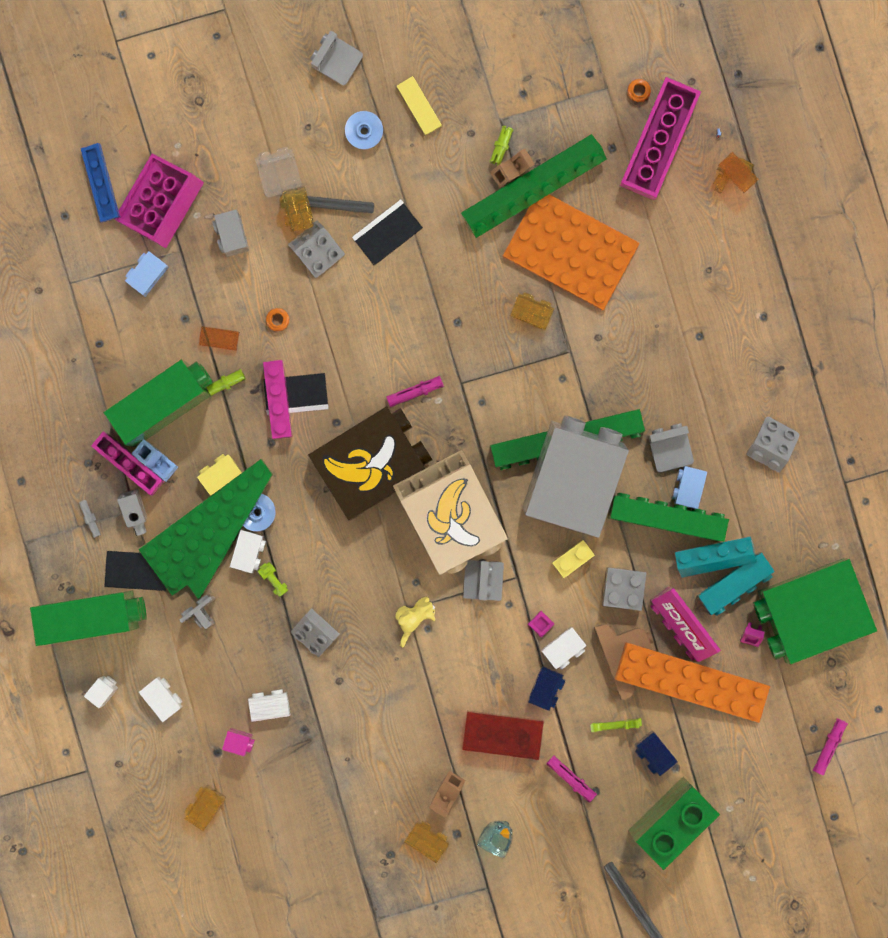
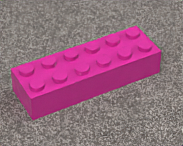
M665 77L622 178L621 187L655 201L701 91Z

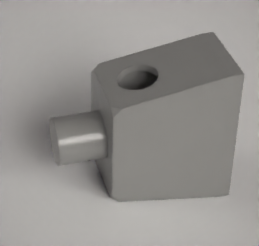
M139 489L120 494L117 501L127 528L133 526L136 536L146 533L144 522L147 520V514ZM131 513L138 514V517H133Z

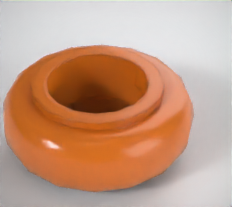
M635 79L628 85V96L634 102H644L650 96L651 87L647 81ZM635 86H642L645 90L644 94L641 96L636 95L633 91Z
M281 308L272 309L266 316V324L273 331H283L289 324V315ZM276 314L283 317L282 324L278 326L272 322V317Z

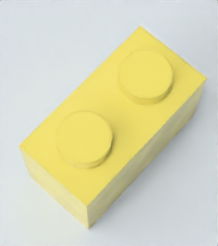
M222 454L214 460L216 464L211 467L207 465L199 471L200 475L197 478L210 496L242 473L229 454L226 456Z
M581 540L551 563L562 578H565L595 555L585 541Z

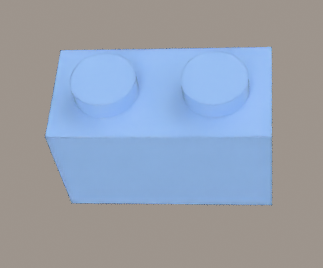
M150 251L147 254L143 253L137 261L139 264L136 268H131L125 276L127 277L125 281L145 297L169 268Z
M683 466L682 470L679 469L677 475L679 485L678 488H674L672 499H675L674 504L698 509L707 472Z

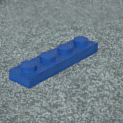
M96 143L80 148L100 222L103 223L119 218L120 214L101 144Z

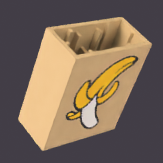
M462 450L393 485L439 575L446 571L450 574L461 571L466 567L467 560L479 554L487 556L497 552L501 548V543L508 539Z

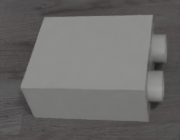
M564 416L562 423L555 421L550 423L522 508L527 516L599 538L629 450L624 443L620 442L623 435L620 432L600 427L599 433L596 435L584 431L586 425L584 421Z

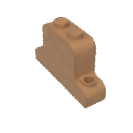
M601 624L596 626L594 629L620 699L630 698L636 690L635 685L615 680L624 646L627 642L652 650L651 643H653L651 634L650 632L646 633L641 628H634L616 635L612 625Z

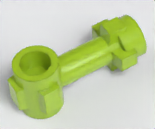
M270 562L264 563L259 567L260 569L257 572L263 580L268 578L275 588L273 591L275 595L281 597L288 591L287 585L285 583L281 584L273 574L276 569Z

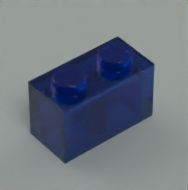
M541 666L527 702L550 711L551 707L555 708L558 697H556L558 689L562 690L565 683L564 675Z
M653 730L634 744L637 747L635 752L641 759L646 758L650 763L647 767L653 774L658 773L661 776L678 762Z

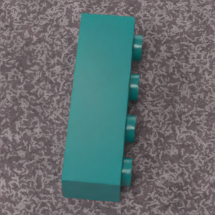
M751 536L675 552L677 568L681 578L757 562Z
M762 552L756 554V563L737 567L697 595L710 615L715 614L717 616L726 610L724 606L729 603L731 605L735 604L741 599L740 595L745 592L747 594L751 593L757 588L756 584L761 581L765 583L773 577L771 574L775 571Z

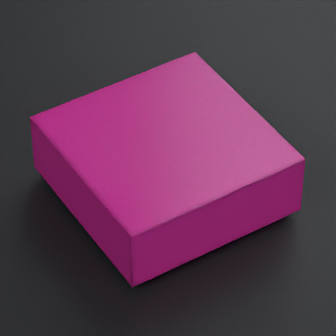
M540 611L528 625L542 638L554 623Z

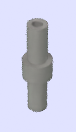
M87 501L79 502L85 516L83 519L86 525L88 524L93 537L100 536V531L95 522L96 517L94 513H91Z

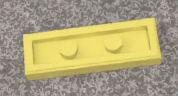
M413 76L397 85V89L425 136L442 127Z

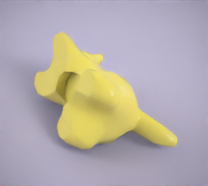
M429 597L418 600L413 608L402 606L397 610L395 617L404 632L400 641L402 648L405 646L411 632L423 620H436L434 617L435 607L429 602Z

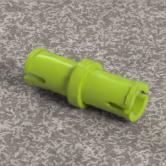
M502 126L499 138L494 143L495 148L489 161L494 165L497 163V166L501 164L505 151L509 149L508 143L514 131L512 128Z
M241 369L227 376L223 375L221 379L209 385L207 390L211 396L224 389L229 390L231 386L246 380L245 375Z

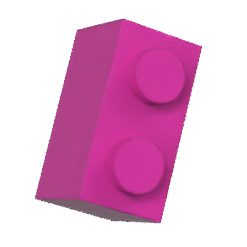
M230 728L227 731L222 750L245 756L253 749L255 742L252 739L253 734Z

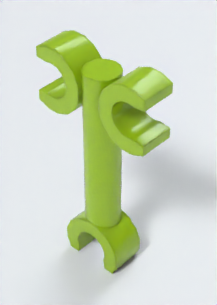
M642 719L590 724L591 732L640 728L642 726Z

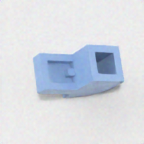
M144 439L132 452L134 457L166 482L178 468L166 455Z

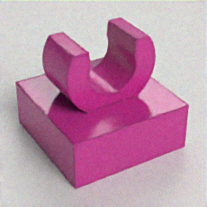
M749 622L741 635L740 642L759 647L765 632L762 631L761 625L758 626L757 630L751 628L752 623Z

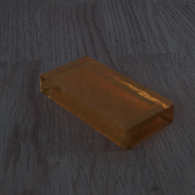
M733 152L718 165L743 193L759 180Z
M201 326L199 346L237 351L240 332Z

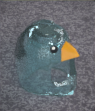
M507 821L490 822L481 832L477 845L493 855L505 858L512 844L513 830Z

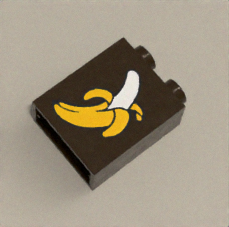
M386 406L308 454L348 521H351L396 493L393 485L426 469L424 465L432 461L431 456L421 441L411 446L404 432L413 427L401 408L391 413Z

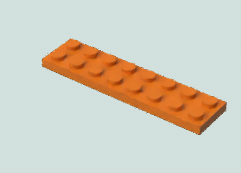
M627 642L625 643L615 680L758 723L760 722L770 690L769 685Z

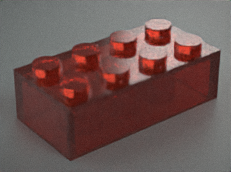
M467 710L462 750L539 760L544 721L541 719Z

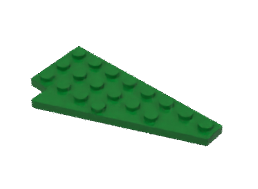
M263 459L257 461L138 549L172 596L187 585L198 599L204 594L273 476V473Z

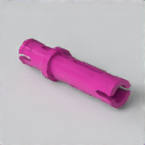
M439 375L425 382L420 381L419 384L386 396L391 408L418 396H426L429 392L442 388L444 385Z
M836 719L831 732L827 735L828 739L813 771L824 776L838 744L842 742L841 737L848 725L847 722Z
M555 755L546 763L573 788L574 792L577 791L588 803L597 795L584 783L585 780L577 777Z

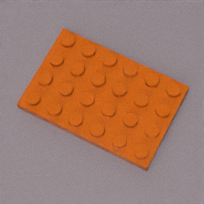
M549 194L529 206L502 257L591 305L604 310L640 243Z

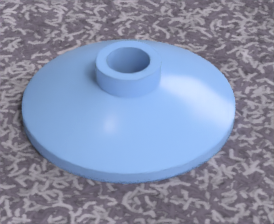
M360 111L348 119L345 125V135L349 143L354 147L370 149L380 142L383 135V125L374 113ZM363 128L368 130V133L365 135L361 134V129Z
M261 494L243 525L246 529L262 531L273 523L276 510L274 503L268 496ZM256 509L261 510L259 516H256L254 513Z

